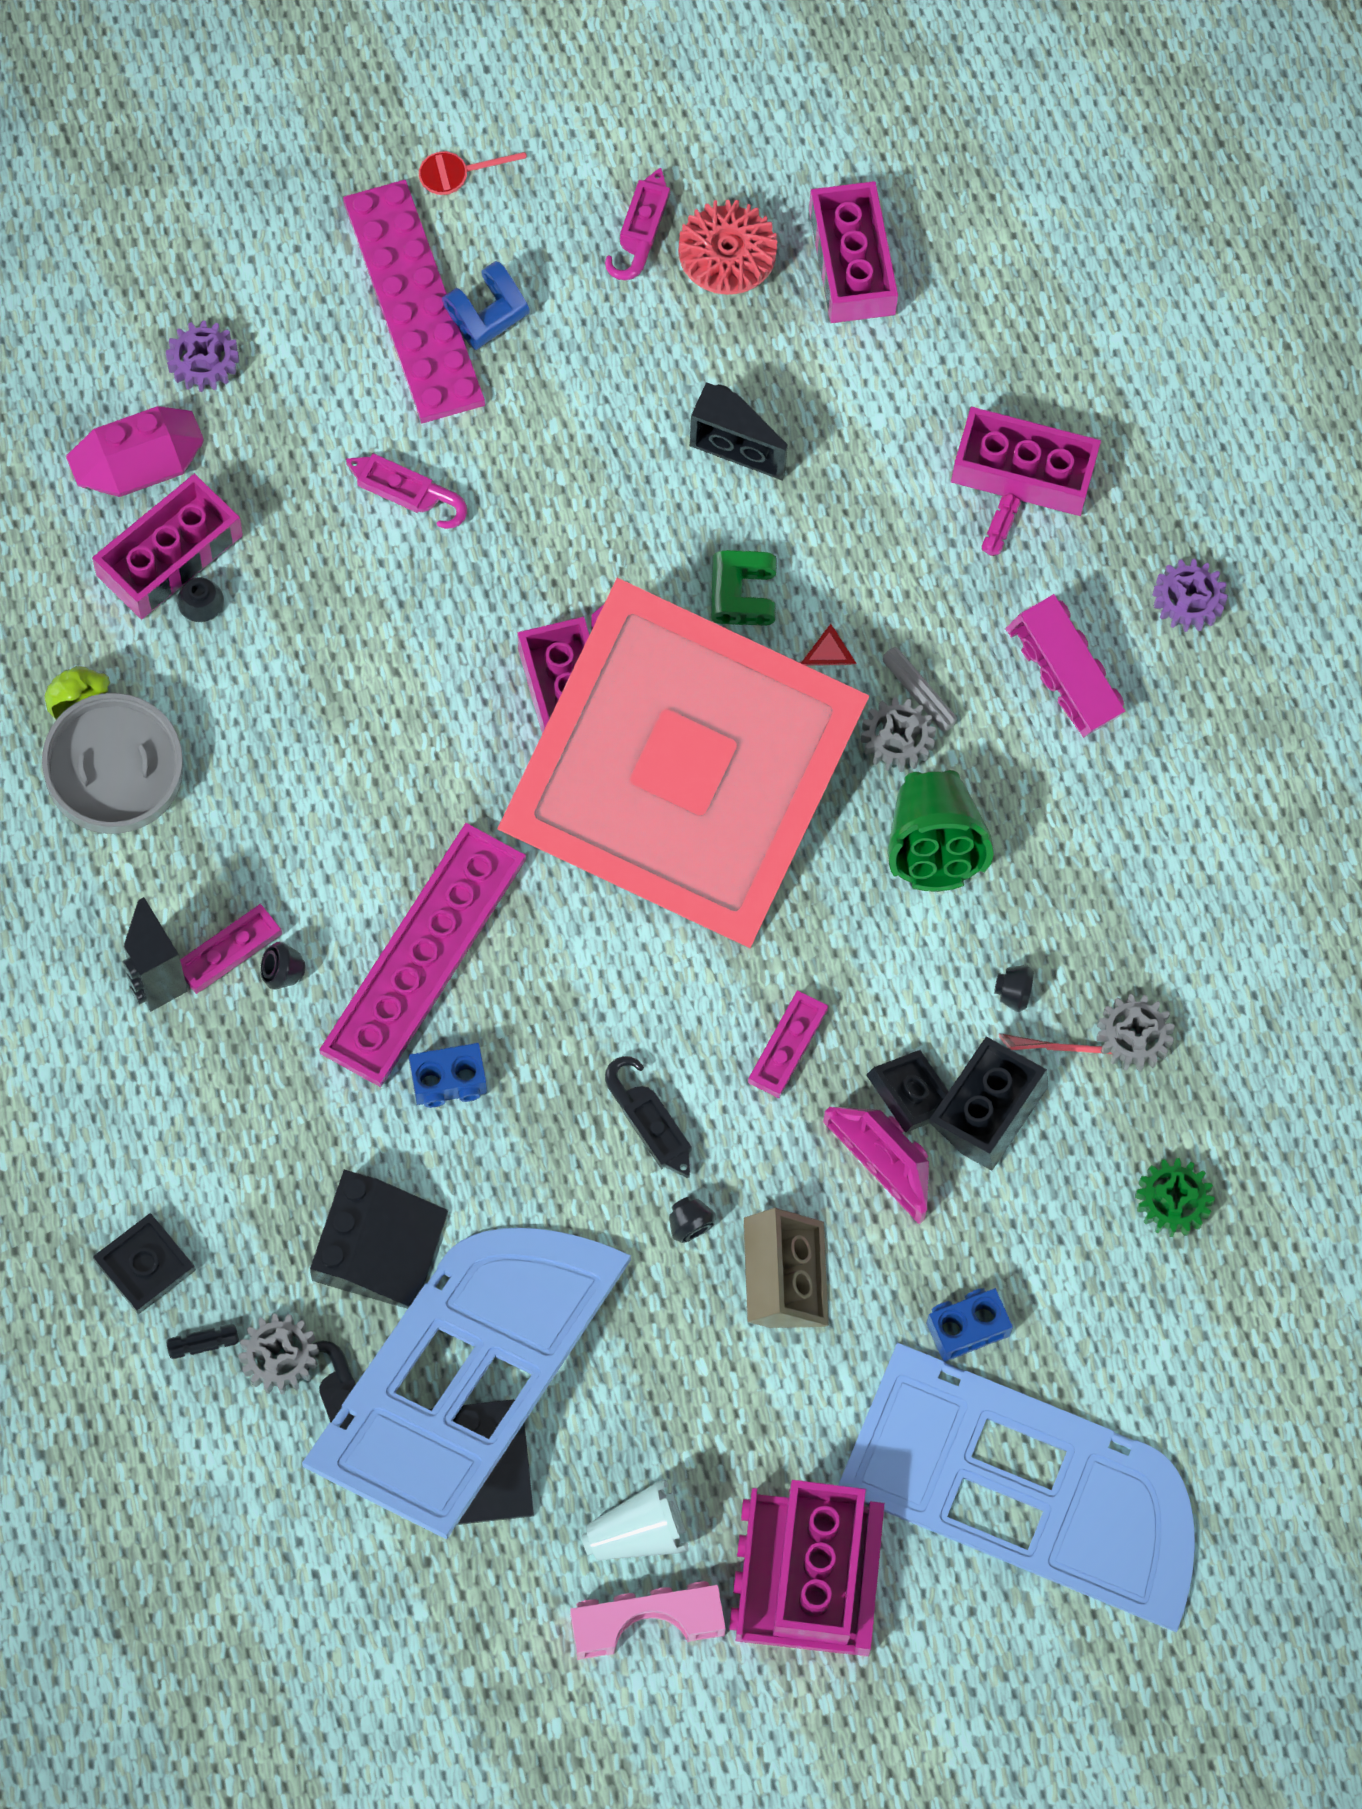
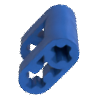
M494 261L481 271L482 277L496 301L479 313L476 312L467 296L459 288H455L442 297V302L450 317L459 327L464 339L474 350H478L530 313L526 300L506 268L498 261Z

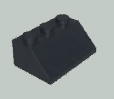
M145 897L137 901L123 946L127 959L123 960L122 963L127 971L126 977L131 984L129 988L139 1005L145 1002L151 1012L188 991L179 954Z
M986 1036L929 1119V1123L961 1154L992 1171L1047 1090V1069Z

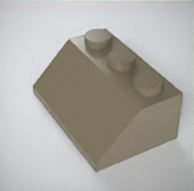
M778 1208L744 1217L747 1321L768 1328L829 1326L824 1222Z

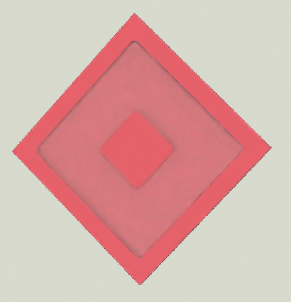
M616 578L497 830L751 948L867 703L869 695L624 580Z

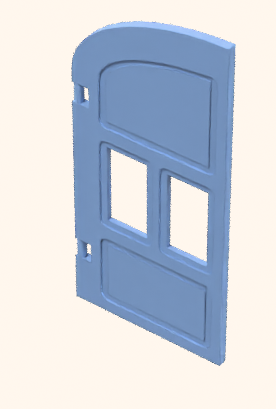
M535 1228L496 1229L481 1232L461 1240L443 1257L428 1283H425L352 1389L338 1414L328 1424L302 1462L303 1467L448 1539L631 1261V1255L576 1235ZM443 1275L450 1277L442 1290L435 1288ZM441 1330L474 1346V1349L431 1411L396 1394V1391L436 1332ZM496 1357L531 1374V1377L490 1439H487L453 1422V1419ZM348 1414L355 1416L346 1430L340 1428Z
M897 1342L838 1485L866 1489L864 1503L869 1505L870 1501L885 1503L884 1512L1177 1632L1191 1584L1195 1536L1190 1499L1185 1484L1171 1461L1160 1451L1145 1443L1129 1439L1106 1427L969 1371L953 1367L942 1360ZM942 1371L961 1379L959 1386L939 1379L940 1372ZM986 1419L1066 1451L1052 1490L972 1458ZM1110 1441L1130 1448L1129 1456L1108 1448ZM963 1478L1043 1511L1028 1550L947 1517Z

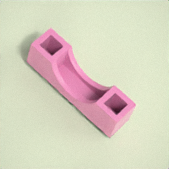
M702 1581L687 1585V1590L673 1592L672 1588L665 1587L650 1591L651 1596L636 1598L635 1594L628 1593L615 1596L613 1598L614 1602L599 1604L597 1599L578 1602L576 1604L577 1608L570 1609L577 1660L614 1654L617 1642L625 1629L637 1621L649 1618L661 1619L673 1624L681 1631L687 1642L724 1636L726 1628L718 1585L709 1586V1582Z

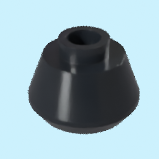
M202 577L189 580L181 588L177 597V605L181 614L194 622H206L215 618L221 612L224 604L223 593L219 586Z
M276 942L269 946L263 954L261 961L262 980L273 990L295 985L304 976L305 961L302 959L301 954L284 942Z
M1029 965L1006 968L1005 974L998 973L994 994H999L1000 1002L1016 1012L1025 1010L1030 999L1034 971Z
M685 1197L671 1207L673 1212L669 1215L672 1238L681 1243L689 1242L706 1233L715 1225V1212L699 1199L691 1200L690 1197Z

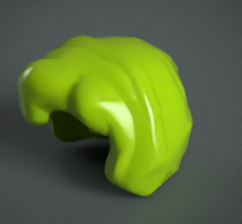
M75 666L64 670L47 686L44 695L47 711L57 720L64 711L75 703L94 695L107 693L110 684L109 677L105 673H98L83 666Z

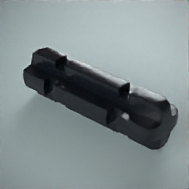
M228 1324L220 1326V1330L216 1331L215 1328L186 1334V1338L182 1339L181 1336L169 1338L166 1341L170 1358L177 1359L185 1357V1353L190 1352V1355L219 1349V1345L224 1344V1347L236 1345L239 1342L236 1326Z

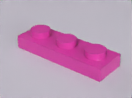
M259 904L180 959L185 981L195 994H198L281 936V928L265 908Z
M797 990L750 1074L748 1083L780 1098L826 1015L828 1005Z

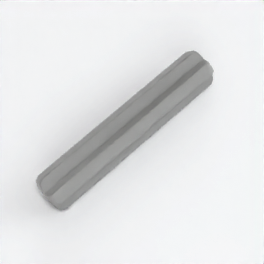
M893 647L883 655L884 664L919 705L923 706L924 711L932 716V720L942 731L952 728L957 721L955 714L898 648Z

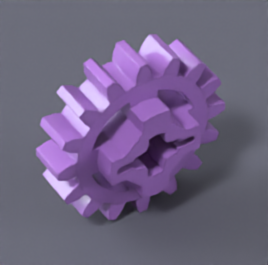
M202 321L199 328H195L192 322L188 323L189 331L187 332L177 329L178 340L170 338V349L166 350V358L169 361L167 362L169 373H174L175 381L179 383L185 380V386L188 390L196 384L198 385L199 392L204 391L205 385H210L213 390H216V382L219 380L227 384L229 382L227 373L236 374L235 363L239 362L236 340H231L230 331L227 329L220 333L218 323H215L212 328H207L206 321ZM185 350L186 354L183 356L184 360L181 362V354ZM224 351V358L222 362H220L219 357L222 356L221 352Z
M1181 559L1178 560L1176 569L1171 565H1167L1164 574L1158 575L1157 585L1154 586L1152 596L1157 597L1153 606L1155 609L1163 608L1160 615L1162 620L1168 617L1172 619L1170 627L1174 628L1178 623L1183 624L1184 632H1188L1190 625H1195L1198 631H1202L1204 622L1212 626L1216 619L1215 616H1222L1223 605L1226 604L1228 595L1224 594L1226 582H1217L1220 572L1216 571L1210 574L1208 572V563H1205L1200 568L1197 567L1196 559H1192L1190 566H1186Z

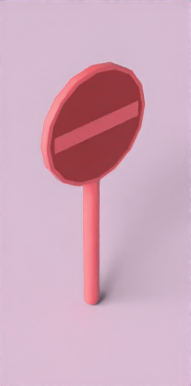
M448 151L436 152L422 161L419 168V179L423 187L429 192L437 195H449L458 191L464 185L467 172L525 159L527 154L522 152L465 165L463 159L457 154Z

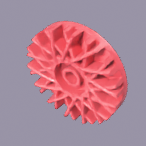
M715 200L713 207L708 203L705 204L704 211L702 212L695 209L694 216L689 215L687 225L683 223L682 231H680L678 253L684 272L695 284L713 293L739 294L757 287L769 276L776 261L777 240L776 233L773 234L772 222H767V216H764L762 219L759 216V209L757 207L752 210L750 204H747L746 209L739 207V200H735L733 205H731L730 200H726L724 206H717V200Z

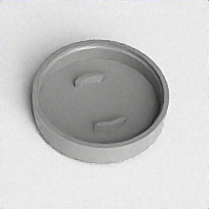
M105 693L94 695L75 703L58 717L44 743L42 768L50 797L57 808L69 820L93 832L119 834L131 832L152 823L170 807L176 798L182 782L183 757L178 735L171 722L159 709L135 696L121 693Z

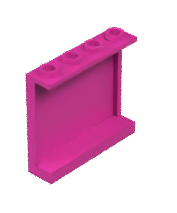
M752 1488L751 1498H743L741 1521H748L747 1535L739 1534L737 1557H743L744 1564L743 1572L735 1571L733 1593L740 1594L739 1608H731L729 1630L736 1631L735 1641L869 1657L872 1643L885 1503L870 1501L869 1507L864 1506L851 1631L847 1645L773 1636L788 1498L757 1494L758 1488Z

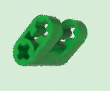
M731 550L719 551L713 555L711 620L714 623L767 626L775 622V602L767 598L742 597V579L769 580L774 578L777 570L776 556L768 552Z

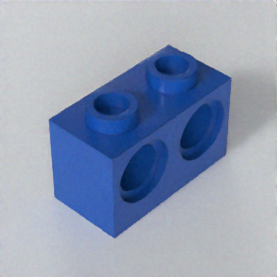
M479 1043L409 1054L416 1105L424 1104L427 1108H435L444 1105L446 1100L459 1098L462 1102H470L479 1099L482 1094H487ZM468 1069L473 1071L475 1076L469 1080H462L457 1077V1074L462 1070ZM430 1075L440 1079L434 1086H426L421 1081Z
M984 1288L974 1290L965 1296V1300L953 1305L951 1301L938 1304L931 1309L932 1313L928 1315L926 1322L944 1362L1008 1338L1013 1329L996 1288L985 1291ZM981 1309L988 1310L992 1313L994 1319L990 1322H982L976 1317L975 1312ZM947 1322L955 1323L959 1326L961 1332L957 1335H949L944 1332L942 1325Z

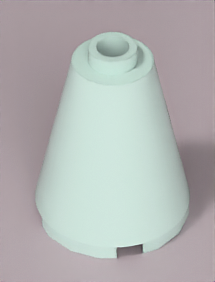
M666 1480L656 1482L586 1525L587 1533L581 1534L587 1555L594 1554L596 1560L676 1554L688 1551V1542L680 1543L679 1534L686 1532L673 1492L665 1494L663 1490L669 1485Z

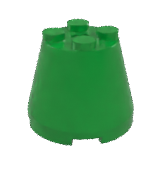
M947 770L944 772H911L906 775L905 783L898 791L887 849L889 867L893 876H899L912 883L913 889L939 892L963 887L964 880L972 877L979 871L985 873L991 865L994 856L992 838L965 784L960 779L959 773L954 770Z

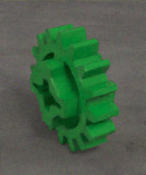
M1176 1158L1173 1166H1169L1168 1162L1163 1159L1160 1162L1159 1170L1151 1165L1147 1170L1148 1177L1141 1176L1138 1184L1142 1188L1137 1189L1135 1198L1143 1201L1138 1204L1137 1212H1147L1144 1219L1145 1224L1153 1221L1157 1223L1156 1233H1159L1164 1227L1168 1228L1169 1237L1174 1236L1176 1229H1180L1182 1234L1187 1236L1190 1232V1225L1199 1230L1203 1224L1201 1218H1209L1211 1210L1207 1207L1213 1205L1215 1197L1206 1194L1211 1192L1213 1185L1212 1183L1203 1184L1202 1180L1206 1173L1203 1170L1195 1174L1193 1172V1162H1190L1184 1168L1181 1167L1180 1158ZM1169 1177V1180L1164 1185L1157 1184L1156 1187H1153L1161 1179ZM1174 1186L1175 1193H1177V1199L1180 1200L1176 1208H1174L1175 1202L1173 1201V1197L1170 1195ZM1156 1207H1159L1165 1215L1159 1212ZM1196 1208L1192 1214L1181 1218V1214L1185 1210Z

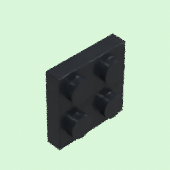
M921 1050L873 1067L866 1074L905 1133L929 1124V1119L948 1093V1089Z
M151 1213L93 1256L94 1262L137 1314H140L196 1270L193 1263Z

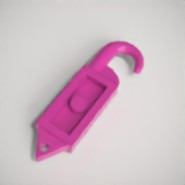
M658 168L645 180L638 181L620 233V245L627 252L634 254L631 266L626 270L616 269L612 264V256L608 255L606 257V270L612 277L618 280L626 281L639 276L644 269L649 251L652 249L670 196V188L666 187L661 168Z
M372 453L371 457L346 458V465L356 477L359 487L416 513L429 511L439 500L447 503L456 509V516L449 521H437V526L444 529L455 528L465 520L467 505L464 499L457 493L433 483V480Z

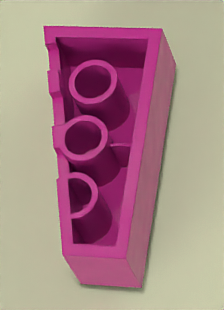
M1055 594L1020 613L1005 630L1011 638L1018 635L1024 647L1021 649V652L1028 662L1032 660L1039 664L1041 667V680L1051 691L1057 690L1061 696L1058 697V703L1084 738L1125 712L1123 708L1124 701L1118 690L1111 688L1106 680V671L1102 663L1098 659H1094L1087 648L1088 641L1085 635L1079 629L1076 630L1070 621L1071 615L1068 607L1063 601H1058Z

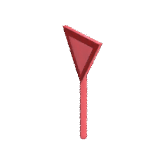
M831 623L806 657L799 662L805 666L857 664Z
M999 1033V1038L1011 1050L1046 1048L1047 1050L1102 1053V1046L1058 1044Z

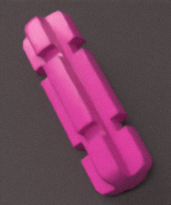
M1014 495L1002 496L998 505L1000 511L996 510L987 532L989 537L985 536L982 551L990 556L1001 553L1004 545L1002 539L1006 540L1015 519L1013 513L1017 514L1020 507V499Z

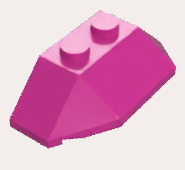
M156 406L93 429L66 455V459L79 487L90 488L101 493L122 497L183 475L194 459L198 449L201 448L204 438L192 411Z
M829 1107L825 1110L823 1123L918 1224H921L925 1220L927 1212L929 1175L928 1155L924 1148L916 1141L911 1143L903 1134L904 1130L893 1116L887 1117L881 1110Z

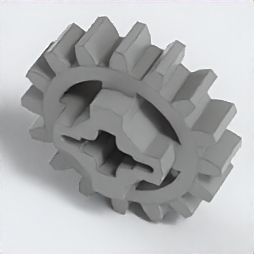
M896 697L893 698L891 706H887L883 700L880 701L879 712L872 708L869 710V719H864L862 723V730L864 732L861 733V742L867 743L864 750L866 755L875 754L873 759L875 765L884 761L886 762L885 770L889 771L892 765H897L899 772H903L905 764L908 763L913 769H916L918 758L926 762L929 755L927 750H933L935 740L932 738L935 737L936 727L930 726L932 722L931 715L922 716V705L913 709L911 708L910 699H907L904 705H899ZM882 722L883 730H880L879 735L876 736V728ZM921 734L919 744L914 747V739L917 738V735Z
M1129 994L1127 1003H1123L1120 998H1116L1113 1004L1114 1009L1106 1006L1103 1012L1105 1018H1100L1097 1025L1101 1029L1097 1034V1041L1105 1042L1101 1049L1102 1054L1111 1052L1113 1056L1110 1063L1112 1064L1118 1062L1119 1059L1124 1061L1123 1070H1128L1130 1064H1135L1137 1070L1142 1071L1145 1062L1154 1068L1158 1061L1157 1057L1165 1059L1168 1053L1166 1048L1171 1047L1174 1038L1169 1036L1173 1033L1174 1024H1165L1170 1013L1168 1011L1159 1013L1160 1002L1157 1001L1151 1006L1147 1004L1148 998L1146 995H1143L1140 1002L1135 1001L1133 994ZM1125 1015V1020L1123 1022H1119L1116 1024V1026H1113V1023L1119 1017ZM1136 1028L1137 1034H1141V1036H1135V1032L1130 1031V1029ZM1158 1039L1155 1046L1146 1051L1147 1043Z
M277 1314L272 1315V1322L268 1324L262 1317L259 1318L260 1328L258 1330L251 1327L247 1328V1332L251 1337L250 1340H240L241 1347L247 1351L238 1354L240 1362L246 1364L242 1368L245 1377L253 1375L251 1382L254 1387L259 1386L263 1382L264 1390L269 1394L274 1386H278L281 1394H285L286 1385L289 1384L295 1390H298L299 1383L297 1380L303 1378L309 1381L311 1377L307 1369L317 1368L318 1366L316 1359L311 1357L319 1354L318 1346L311 1344L316 1339L313 1332L305 1333L307 1327L302 1320L294 1325L293 1317L289 1314L284 1322L279 1320ZM293 1336L301 1342L303 1351H299L297 1347L292 1346ZM280 1349H284L286 1354H279L277 1359L273 1358L272 1353L278 1354ZM255 1356L259 1357L260 1360L266 1361L264 1372L256 1365Z

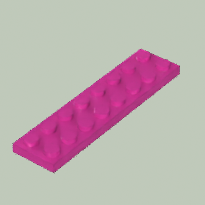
M406 179L344 196L343 203L421 424L485 406V399L459 327L452 320L442 302V297L447 293Z
M465 823L319 1049L320 1054L381 1088L526 861V855Z

